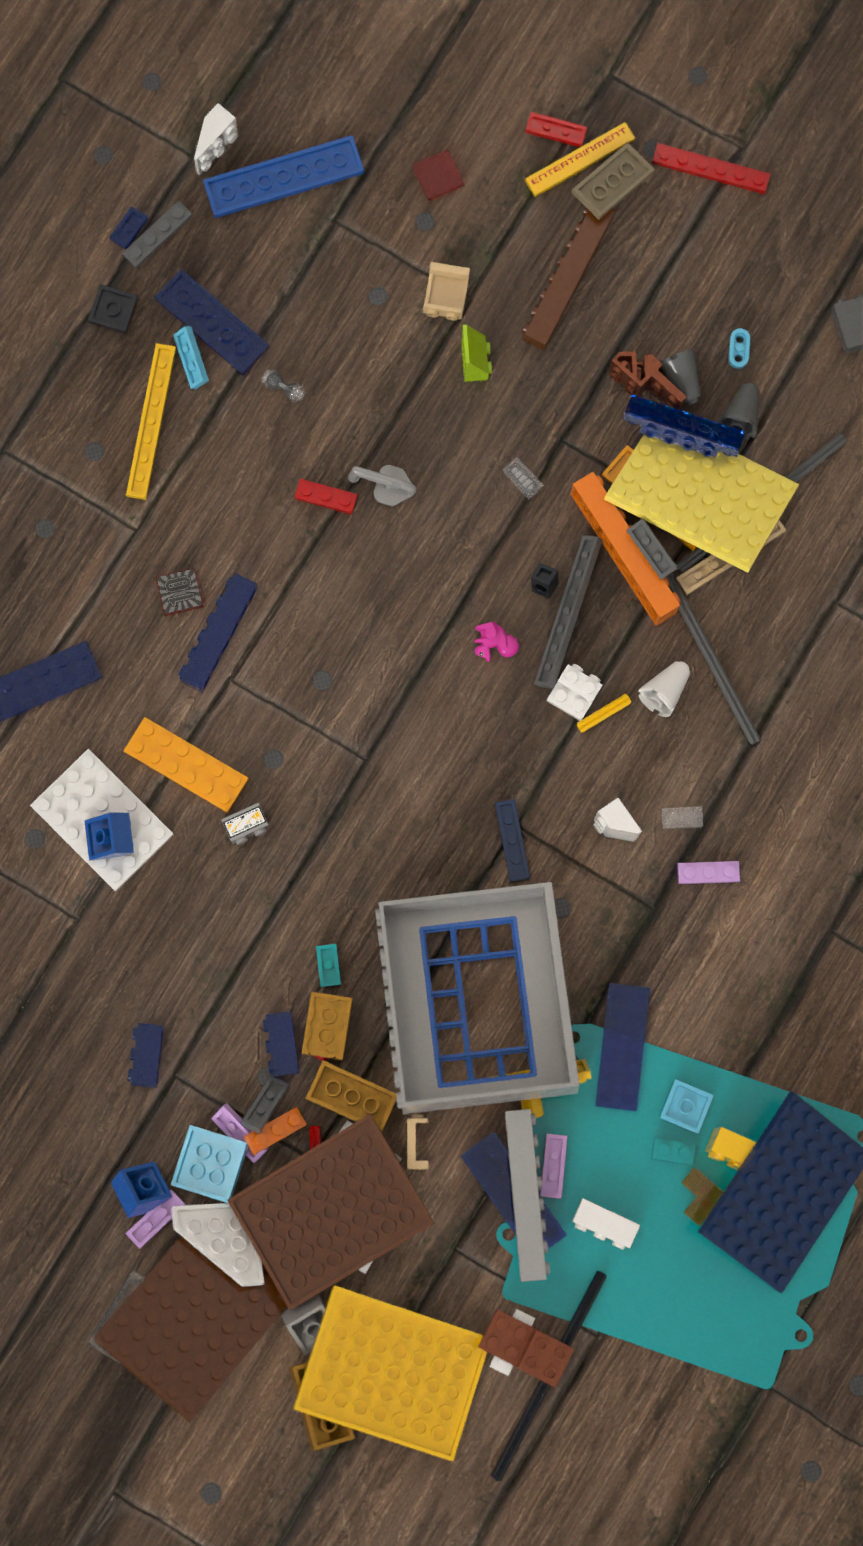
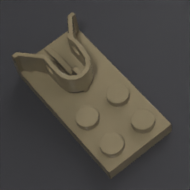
M627 142L574 187L571 193L599 220L644 181L649 182L655 169Z

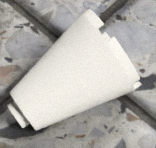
M682 661L672 663L639 689L638 692L640 694L638 696L641 702L652 712L656 709L660 712L658 715L669 717L673 713L690 676L689 666Z

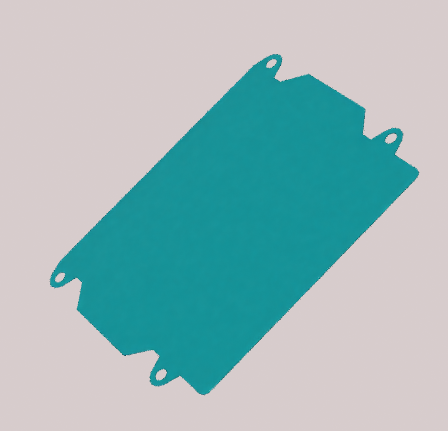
M593 1024L571 1025L572 1032H577L580 1035L579 1042L574 1044L575 1056L579 1060L586 1059L591 1079H587L584 1083H579L578 1094L542 1098L544 1115L535 1118L536 1126H532L533 1135L537 1134L538 1147H534L535 1156L539 1155L540 1168H536L537 1177H541V1182L546 1134L567 1136L561 1199L540 1196L541 1189L538 1190L539 1198H543L544 1210L540 1211L541 1219H545L546 1232H542L543 1241L547 1240L548 1253H544L545 1262H549L550 1274L546 1275L547 1279L520 1281L515 1221L502 1223L497 1229V1240L503 1248L513 1255L502 1289L503 1297L509 1301L571 1322L595 1273L600 1271L606 1274L607 1278L582 1326L763 1389H770L775 1382L784 1350L803 1349L808 1347L813 1341V1331L796 1314L800 1300L829 1286L858 1194L854 1184L783 1293H779L699 1234L698 1230L738 1171L729 1167L726 1160L716 1161L708 1157L709 1153L705 1151V1148L714 1128L723 1127L757 1142L789 1094V1091ZM675 1079L714 1095L699 1134L659 1118ZM798 1095L863 1147V1143L857 1138V1134L863 1130V1119L860 1116ZM654 1138L696 1144L693 1165L651 1159ZM582 1198L640 1225L630 1248L625 1247L622 1250L613 1246L614 1241L608 1238L603 1241L594 1237L595 1232L589 1229L584 1232L574 1227L576 1223L572 1222V1219ZM507 1228L512 1229L515 1233L514 1238L510 1241L505 1240L502 1235L503 1231ZM802 1329L806 1331L807 1339L805 1341L799 1342L796 1340L795 1333L797 1330Z

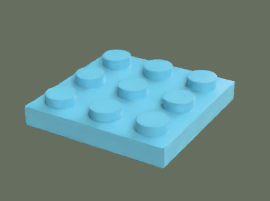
M190 1125L171 1185L228 1203L227 1200L233 1196L246 1155L247 1142Z

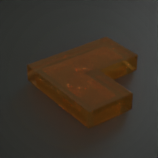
M694 1167L681 1182L682 1185L696 1196L683 1213L700 1226L716 1205L723 1191Z

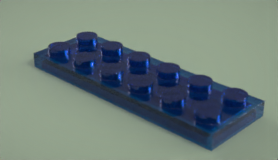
M182 269L155 296L157 302L185 326H191L195 335L241 375H244L269 348V344Z
M87 641L1 676L0 722L102 679Z
M609 983L595 1102L596 1107L637 1111L650 988Z

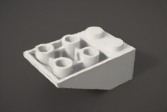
M219 103L204 118L194 157L198 175L203 171H207L212 161L216 157H220L225 147L229 143H233L238 136L236 118Z

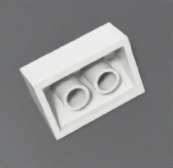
M619 798L599 810L594 818L595 823L593 825L599 834L603 833L605 837L634 842L642 832Z

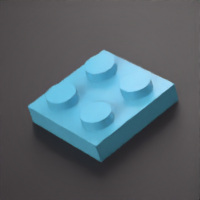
M675 1079L659 1118L699 1134L714 1095Z

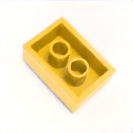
M723 1127L714 1128L705 1151L709 1153L708 1157L716 1161L726 1160L729 1167L738 1170L756 1142Z

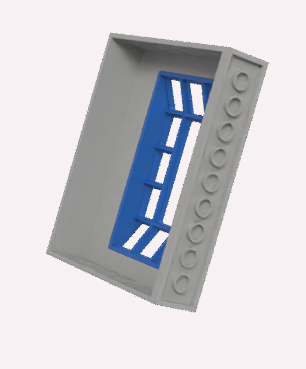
M552 882L379 902V909H375L377 926H381V929H377L379 946H384V949H380L381 964L386 966V969H382L384 986H388V989H384L386 1007H391L390 1010H387L388 1026H393V1030H389L391 1047H395V1050L391 1051L393 1068H398V1071H394L395 1087L400 1088V1092H396L398 1109L402 1108L403 1114L578 1094L579 1080ZM510 923L513 950L490 952L487 926ZM480 927L483 953L460 956L456 931L458 929ZM450 931L452 957L429 959L426 933ZM514 957L526 1045L471 1052L460 963ZM453 964L456 988L433 991L430 966ZM457 996L460 1020L436 1023L433 999ZM461 1028L464 1053L440 1055L437 1031ZM527 1053L530 1072L506 1075L503 1055ZM495 1056L497 1058L499 1076L475 1079L472 1059ZM465 1060L468 1080L444 1083L441 1063Z

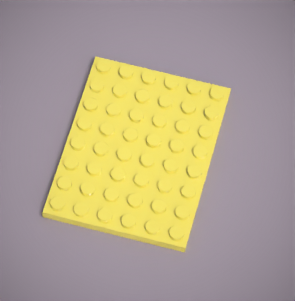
M657 413L606 493L604 500L641 519H645V521L748 573L795 494L799 484Z

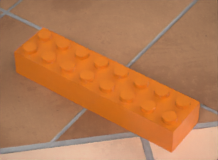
M591 472L573 483L570 495L596 535L603 540L602 544L655 626L677 613L681 601L675 592L672 593L668 586L670 584L667 578L663 580L659 578L626 531L632 525L628 526L626 523L624 512L620 508L617 509L614 504L604 500L607 493L603 487L604 482L599 475L596 476L594 472Z

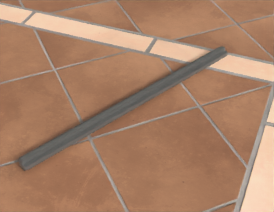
M841 433L789 473L786 478L794 482L799 481L845 444L846 438ZM696 548L676 564L678 566V573L683 574L706 556L708 552Z
M673 573L666 577L670 584L668 587L672 593L675 592L681 601L679 603V611L749 743L752 745L759 742L760 737L677 580Z

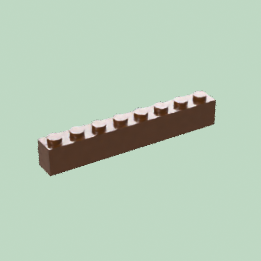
M587 208L585 209L583 222L579 221L576 226L575 232L577 234L575 238H570L566 249H568L566 255H561L558 261L559 269L551 274L548 281L551 283L549 288H544L540 296L542 300L540 305H536L532 311V321L530 323L527 322L522 331L524 333V341L545 351L614 218L615 209L612 208L599 220Z

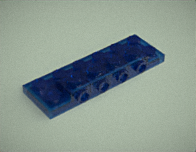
M633 394L623 416V420L628 421L630 424L641 425L640 433H643L648 438L655 437L667 444H676L682 446L685 450L700 452L706 457L712 456L716 458L718 451L727 456L737 457L745 431Z

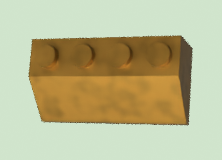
M308 1361L289 1367L296 1397ZM301 1412L310 1450L316 1451L355 1439L352 1428Z

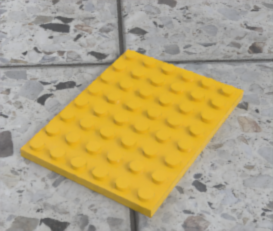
M333 1285L293 1409L453 1461L487 1354L486 1351L478 1347L483 1335Z

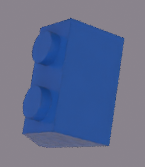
M110 812L84 820L89 861L122 857L134 853L129 813Z
M155 1162L121 1169L111 1182L128 1218L146 1214L172 1198Z

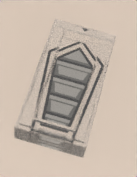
M518 457L502 469V472L528 500L544 487Z

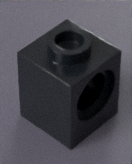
M540 563L531 576L532 592L550 599L559 584L558 570Z

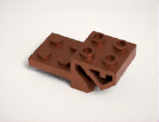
M619 352L612 359L609 369L610 377L616 383L620 382L629 395H634L638 399L649 388L650 393L654 397H659L664 401V405L668 410H674L678 414L684 406L687 396L660 373L663 364L652 354H646L643 361H636V352Z
M496 1309L478 1345L484 1351L555 1388L574 1351L572 1347Z

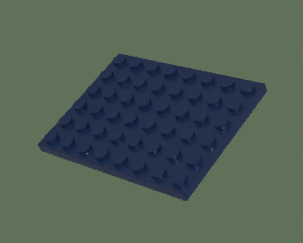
M790 1091L698 1230V1233L782 1294L863 1170V1147L796 1093Z

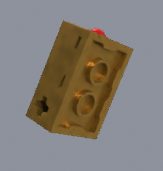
M311 992L302 1055L314 1056L321 1061L327 1059L343 1061L353 1002L352 998Z

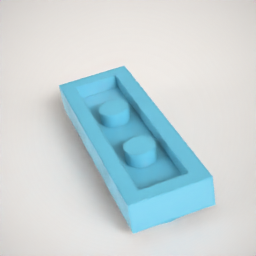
M185 326L173 334L190 388L197 389L208 382L209 379L191 326Z

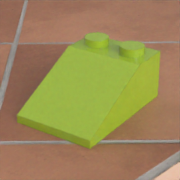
M462 325L461 346L464 382L488 380L489 373H492L491 361H487V354H490V342L486 343L485 335L468 325Z

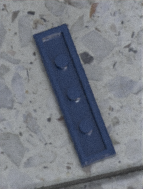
M515 799L495 802L510 883L530 879Z

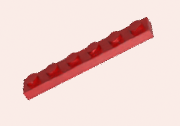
M657 143L652 164L761 194H765L770 178V173Z

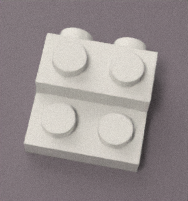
M568 664L547 698V702L581 721L602 688V684H600L601 680L595 675L590 674V676L582 673L583 669L576 664L570 666Z

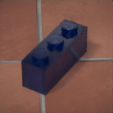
M291 1011L266 1015V1020H263L264 1032H268L269 1040L265 1041L267 1053L271 1052L272 1061H268L269 1072L274 1073V1077L299 1074Z
M138 1023L137 1028L134 1027L133 1040H136L135 1048H131L130 1053L133 1068L128 1071V1081H131V1086L157 1088L164 1026Z

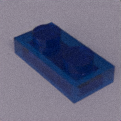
M131 206L110 235V240L126 250L147 222L148 216Z

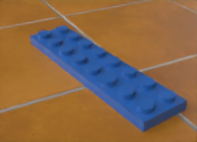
M353 135L207 178L203 180L214 217L218 218L364 174V169Z

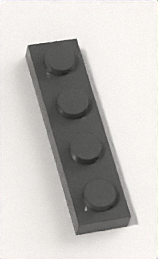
M180 201L176 202L133 242L122 255L137 269L193 217L192 213Z

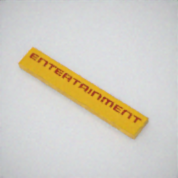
M624 122L527 177L525 182L534 197L616 152L627 142L630 144L635 141V137Z

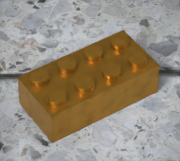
M322 1061L306 1099L355 1122L372 1114L380 1130L383 1131L396 1103L397 1096L392 1091L326 1061Z

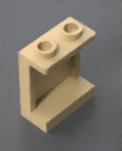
M431 262L423 313L429 317L444 316L446 319L453 321L462 319L470 268Z
M412 1114L411 1118H407V1170H428V1161H416V1124H428V1118H424V1114Z

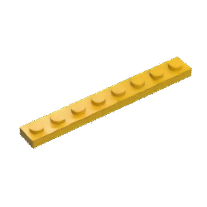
M158 343L155 346L126 492L127 497L147 499L176 352L175 346Z

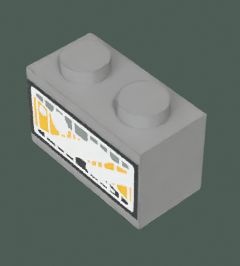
M259 803L221 819L231 843H236L237 845L248 841L247 837L254 834L257 837L266 833V829L269 828Z

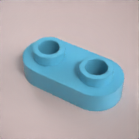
M736 329L730 336L728 361L733 368L741 369L747 365L749 360L750 335L745 329ZM741 338L743 342L738 343L736 339ZM735 357H740L742 361L737 362Z

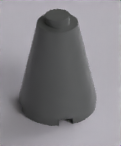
M693 348L659 361L663 364L661 368L663 376L687 396L685 403L687 402L689 406L698 402L701 391Z
M746 383L741 385L718 421L719 429L722 431L723 428L727 431L726 435L731 438L748 440L750 436L754 438L757 434L760 391L755 384Z

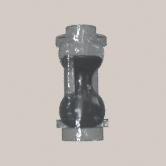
M268 368L261 380V383L266 388L284 390L287 398L292 400L293 403L301 401L306 393L304 385L286 383L282 375L275 369L271 370Z

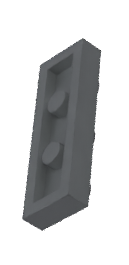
M642 518L626 530L661 580L678 569V566L645 519Z
M270 1076L242 1119L241 1126L260 1134L287 1092L289 1084Z

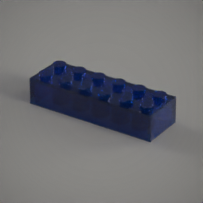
M493 1132L460 1157L516 1236L509 1153L496 1133ZM543 1201L544 1210L540 1211L541 1219H545L546 1232H542L543 1241L547 1240L549 1249L566 1237L567 1234Z

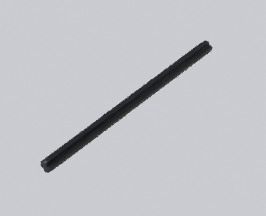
M600 1271L595 1273L560 1342L571 1347L607 1278L606 1274ZM540 1380L491 1474L493 1479L502 1481L551 1385Z

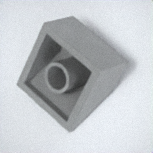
M319 1294L294 1309L289 1310L287 1308L281 1313L285 1326L305 1355L312 1351L326 1309V1305Z

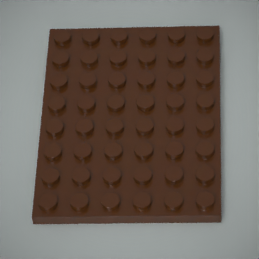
M372 1114L367 1115L227 1200L289 1310L294 1309L435 1224Z
M181 1236L98 1331L93 1340L190 1423L287 1305L263 1263V1285L241 1286Z

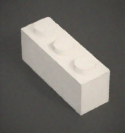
M583 1198L572 1219V1222L576 1223L575 1228L584 1232L589 1229L595 1232L594 1237L603 1241L608 1238L614 1241L613 1246L622 1250L625 1247H631L640 1227L639 1224Z

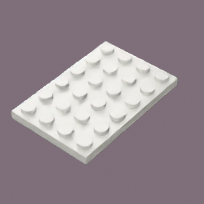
M89 749L30 805L115 892L174 835ZM110 812L129 813L134 853L122 857L89 861L84 820Z

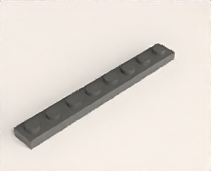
M585 535L582 537L534 685L538 687L554 689L603 541L599 537Z

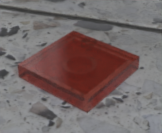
M445 150L412 165L428 201L464 186V182L449 150Z

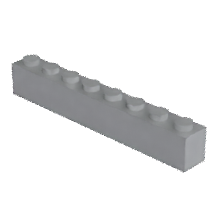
M530 1109L505 1111L520 1281L547 1279L546 1275L550 1274L549 1262H545L544 1253H548L547 1240L543 1241L542 1232H546L545 1219H541L540 1211L544 1210L543 1198H539L538 1190L542 1189L541 1177H537L536 1168H540L539 1155L535 1156L534 1147H538L537 1134L533 1135L532 1126H536L535 1113L531 1114Z

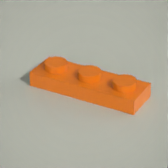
M295 1107L267 1123L260 1134L253 1131L244 1136V1139L253 1155L305 1127L307 1124L298 1108Z

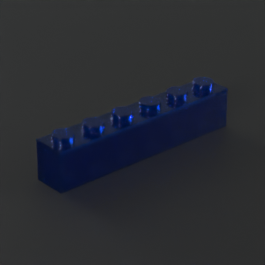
M237 573L234 574L233 578L229 577L225 585L227 590L224 595L221 594L216 602L218 607L215 612H211L208 616L207 623L209 624L205 630L202 629L197 638L199 642L196 648L192 647L188 655L190 659L187 665H183L179 671L181 683L203 693L258 589L257 583Z

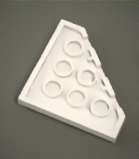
M229 1203L173 1206L171 1208L173 1229L241 1286L263 1285L262 1261Z

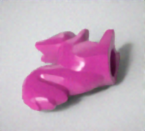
M489 622L475 627V630L480 632L481 638L476 639L474 642L481 645L475 647L474 652L479 657L485 658L487 662L491 659V648L497 647L499 653L504 657H512L518 652L519 643L517 638L513 637L512 634L506 635L505 630L496 622Z

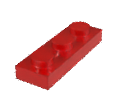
M531 112L525 133L582 147L587 127Z
M300 479L294 498L352 515L357 494Z

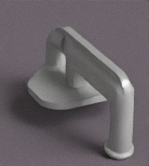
M392 465L383 466L379 473L354 466L348 475V479L352 483L358 482L360 478L376 482L374 498L379 503L388 506H395L414 496L417 491L416 486L410 482L405 471Z

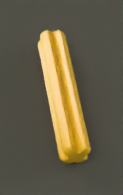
M624 694L579 721L577 727L580 732H585L631 703L629 696Z

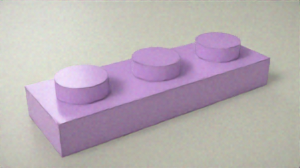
M739 861L677 864L678 884L740 882Z
M227 1103L211 1118L228 1137L246 1142L244 1136L253 1132L241 1126L242 1118ZM248 1146L246 1156L255 1163L269 1147L253 1155Z
M546 1134L541 1182L542 1189L540 1192L542 1197L561 1199L567 1136Z
M170 1190L171 1199L146 1213L126 1233L139 1249L172 1219L171 1208L173 1206L186 1205L173 1190Z

